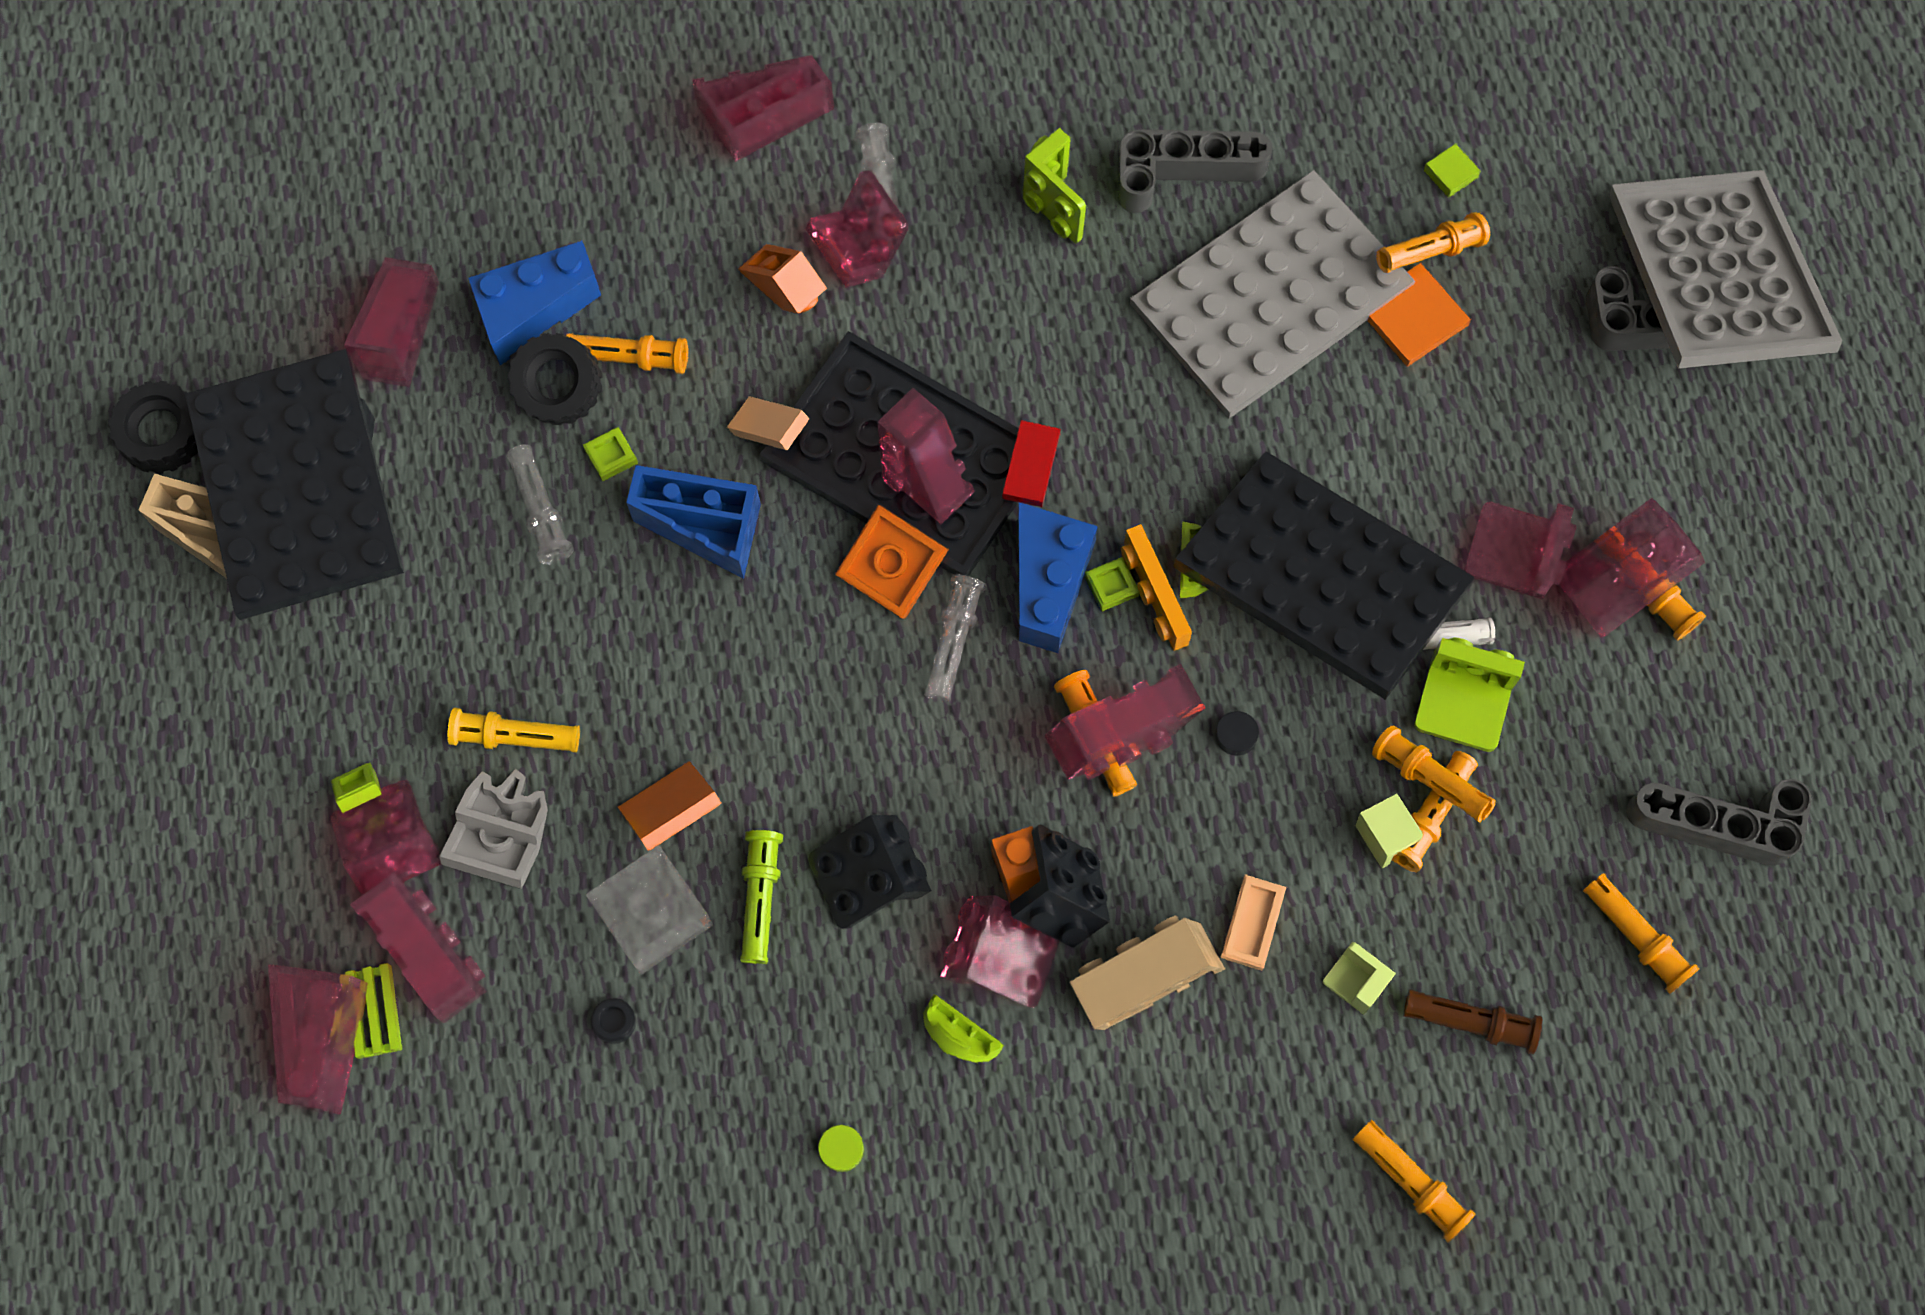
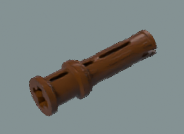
M1409 989L1403 1012L1404 1017L1485 1036V1040L1489 1041V1044L1497 1045L1499 1042L1515 1045L1525 1048L1526 1053L1532 1055L1535 1054L1538 1047L1543 1021L1542 1016L1538 1015L1528 1018L1508 1013L1505 1007L1502 1006L1492 1007L1491 1010L1479 1008L1466 1003L1427 995Z

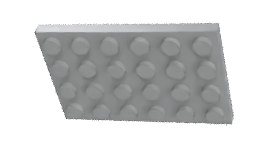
M1313 170L1131 297L1130 305L1229 419L1362 325L1371 314L1411 287L1415 280L1403 267L1391 270L1388 273L1383 272L1379 268L1376 254L1384 246Z
M1764 170L1612 185L1609 194L1610 201L1678 369L1838 352L1842 344L1840 334Z

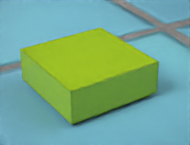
M1454 144L1426 163L1424 172L1448 198L1477 179L1481 172L1457 144Z
M619 427L583 444V448L602 482L638 464L636 456Z
M1123 557L1085 572V579L1101 611L1136 598L1140 594Z
M371 763L357 767L331 781L336 803L342 813L382 795L376 772Z

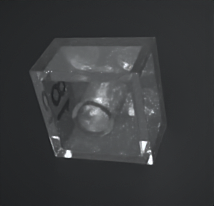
M660 845L586 894L640 975L713 926L708 914Z

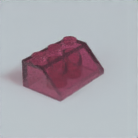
M1651 498L1551 572L1550 575L1602 639L1703 565L1705 561L1702 553L1676 521Z

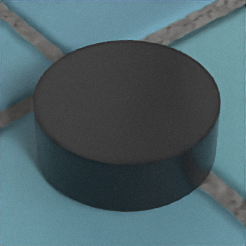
M1234 711L1224 715L1220 719L1215 733L1217 744L1224 752L1230 755L1240 756L1247 754L1254 748L1259 737L1257 722L1245 712Z
M609 998L600 1002L593 1010L591 1026L594 1033L602 1041L617 1044L627 1040L633 1034L636 1027V1015L632 1007L624 1000Z

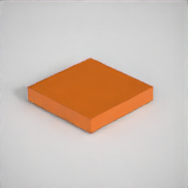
M1421 263L1407 271L1415 280L1414 284L1371 314L1367 320L1407 367L1469 326L1471 321L1467 314Z
M878 505L835 575L900 618L905 619L949 549L885 507Z
M688 761L618 806V808L645 848L651 850L718 807L721 801L697 769Z

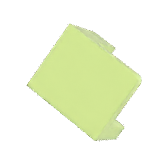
M1398 794L1361 812L1355 825L1381 868L1390 865L1395 854L1421 841L1423 837L1422 831Z
M1352 941L1323 979V984L1364 1015L1396 973L1356 942Z

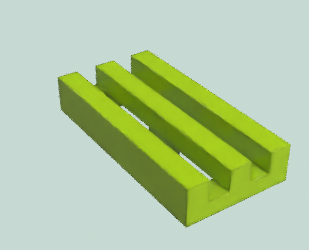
M389 963L380 964V967L376 968L371 966L362 968L361 971L357 972L354 970L345 972L355 1057L358 1059L402 1050L392 966ZM380 976L389 1043L387 1044L382 1043L374 980L375 977ZM360 980H364L372 1047L366 1048L358 984Z

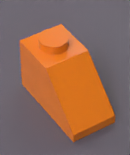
M766 244L739 268V271L782 310L797 314L806 312L815 306L818 302L817 297L827 289L803 253L798 250Z
M1033 826L991 840V853L1009 903L1040 881L1032 837ZM1016 920L1019 931L1030 928V926Z

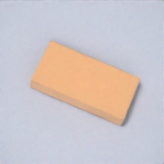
M749 396L727 428L737 437L788 450L809 418L800 409Z
M1244 875L1221 954L1222 959L1261 971L1264 969L1286 887Z

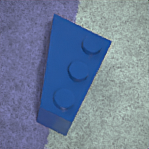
M583 241L468 278L490 344L500 366L510 359L509 356L516 352L521 345L524 346L528 339L540 337V334L557 322H564L601 296Z
M635 465L626 502L633 522L744 579L761 506L757 485Z
M1019 502V641L1058 653L1095 546L1098 526Z

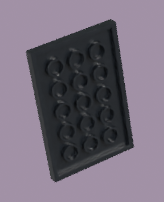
M848 331L793 407L802 410L809 418L808 422L788 450L766 445L760 453L761 462L865 523L868 522L878 505L885 507L948 548L949 550L939 566L966 581L1018 504L1015 501L1002 499L1019 428Z
M346 349L185 393L234 613L239 620L404 573L351 358Z
M1266 451L1176 557L1174 563L1175 569L1384 700L1387 699L1472 586L1475 578Z

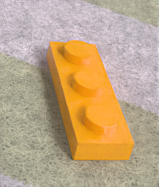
M1142 525L1127 529L1124 546L1121 547V554L1128 569L1135 568L1141 580L1137 583V587L1144 604H1152L1157 614V618H1154V624L1159 637L1163 642L1169 640L1173 651L1188 646L1192 635L1191 628Z

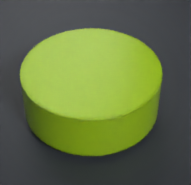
M837 1125L831 1127L822 1135L819 1142V1154L823 1163L828 1168L837 1172H846L855 1168L862 1160L864 1144L861 1136L855 1129L846 1125Z

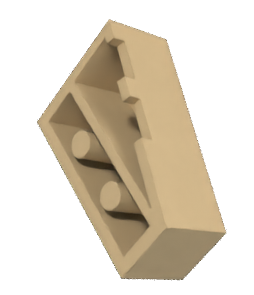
M154 474L140 505V513L157 531L226 578L207 489L202 486Z
M1177 916L1170 917L1154 927L1156 934L1142 942L1139 937H1136L1116 948L1118 955L1110 960L1103 962L1102 958H1099L1082 966L1078 970L1081 976L1070 981L1093 1028L1105 1030L1153 1006L1155 1001L1175 990L1179 993L1189 988V983L1210 971L1215 975L1225 970L1201 923L1186 918L1179 920Z

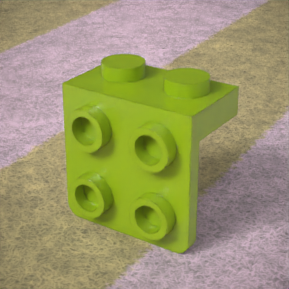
M1058 128L1049 137L1045 135L1038 139L1033 145L1031 152L1025 156L1023 198L1033 212L1039 213L1041 211L1050 220L1053 230L1061 238L1069 237L1077 244L1083 238L1086 204L1081 197L1063 182L1067 177L1071 138L1061 128Z
M1442 638L1432 654L1414 722L1416 730L1482 751H1494L1499 743L1511 691L1522 676L1525 662L1514 659L1511 653L1503 650L1494 649L1486 651L1473 647L1470 641L1462 638Z

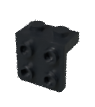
M869 815L810 853L809 863L839 928H851L896 900L918 899L931 892L926 880V869L923 863L916 858L909 842V831L897 815Z
M1040 824L1032 830L1040 881L1010 903L1012 918L1074 948L1110 922L1106 903L1107 895L1103 888L1100 873V861L1091 849L1084 848L1067 839L1060 832L1053 831Z

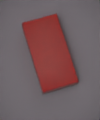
M1021 420L1002 499L1043 507L1060 438V428Z

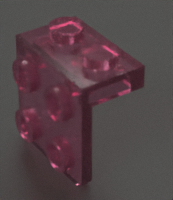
M866 170L858 175L841 211L810 218L805 230L847 288L884 276L908 231V222L870 170Z
M1494 502L1485 503L1479 515L1464 571L1474 576V579L1543 599L1552 584L1559 585L1563 578L1567 562L1560 559L1563 548L1570 547L1575 535L1577 525L1570 523L1574 508L1558 503L1549 519Z
M407 780L387 785L381 789L382 795L344 813L340 809L336 810L330 817L343 865L365 900L441 865L439 857L441 852L424 824L413 788Z
M995 895L969 896L967 902L959 911V925L953 942L950 943L944 953V967L940 977L953 983L977 984L1024 1007H1036L1060 941L1012 918L1010 902Z

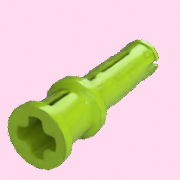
M751 830L745 832V840L749 842L747 866L742 868V876L748 883L740 962L767 964L773 884L778 882L781 871L777 869L778 846L783 843V834L767 830ZM762 848H764L763 863H762V861H761V859H762ZM759 883H761V892H759ZM758 903H759V904H760V907H759V919H758V932H757V937H756V936H755V930H756L757 906H758Z

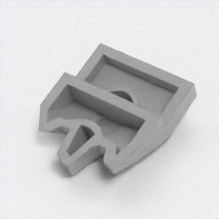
M517 769L509 775L502 785L497 787L492 785L491 776L482 771L466 789L455 811L457 821L439 856L441 865L522 889L541 845L548 812L544 791H535L529 796H524L526 777Z

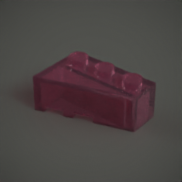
M812 55L764 65L765 69L741 74L740 70L728 72L729 77L705 81L703 77L692 80L697 106L735 162L834 109L832 83Z
M385 257L380 270L375 274L371 289L344 343L363 380L410 387L440 283L432 265Z
M912 388L878 421L882 478L894 491L900 492L903 490L942 524L975 490L973 485L968 481L966 482L960 475L966 470L963 461L959 458L955 461L951 451L956 447V443L944 414Z
M1181 664L1169 669L1168 673L1153 686H1149L1147 680H1144L1134 685V693L1115 700L1110 696L1064 717L1044 735L1068 781L1084 774L1088 780L1106 772L1112 763L1117 762L1119 767H1123L1140 758L1143 751L1149 750L1150 754L1153 755L1173 744L1171 737L1205 709L1203 702Z
M394 872L350 904L358 916L361 915L377 935V941L383 949L386 948L402 970L401 973L432 1014L442 1023L447 1022L487 992L480 983V980L486 975L471 955L465 959L461 957L455 946L461 943L460 939L446 921L440 926L431 915L437 908L422 888L414 892Z
M268 964L278 1103L298 1109L341 1115L355 1054L354 1041L359 1020L362 1022L366 1005L365 995L368 983L351 975Z

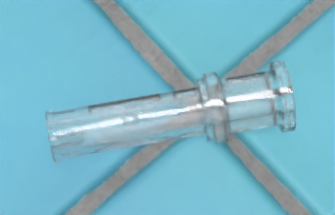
M871 123L857 129L855 138L862 149V171L870 179L880 238L887 241L897 239L896 231L899 237H903L905 231L901 221L892 171L895 166V158L889 152L887 142L890 136L889 128L882 123Z
M519 445L507 452V458L511 463L529 514L526 527L528 532L534 535L539 550L536 555L539 562L542 564H552L570 557L574 549L572 543L565 539L561 528L563 523L561 513L551 506L531 446Z
M965 575L951 576L950 585L953 588L948 606L943 608L941 612L942 622L945 625L935 655L929 684L924 694L927 698L949 703L951 700V693L961 662L969 630H972L977 625L978 617L975 616L980 594H984L987 585L979 579ZM950 646H952L951 653H950V657H949L948 664H947V668H946L945 675H944L943 672H944V668H945V665H946L947 657H948V654H949Z

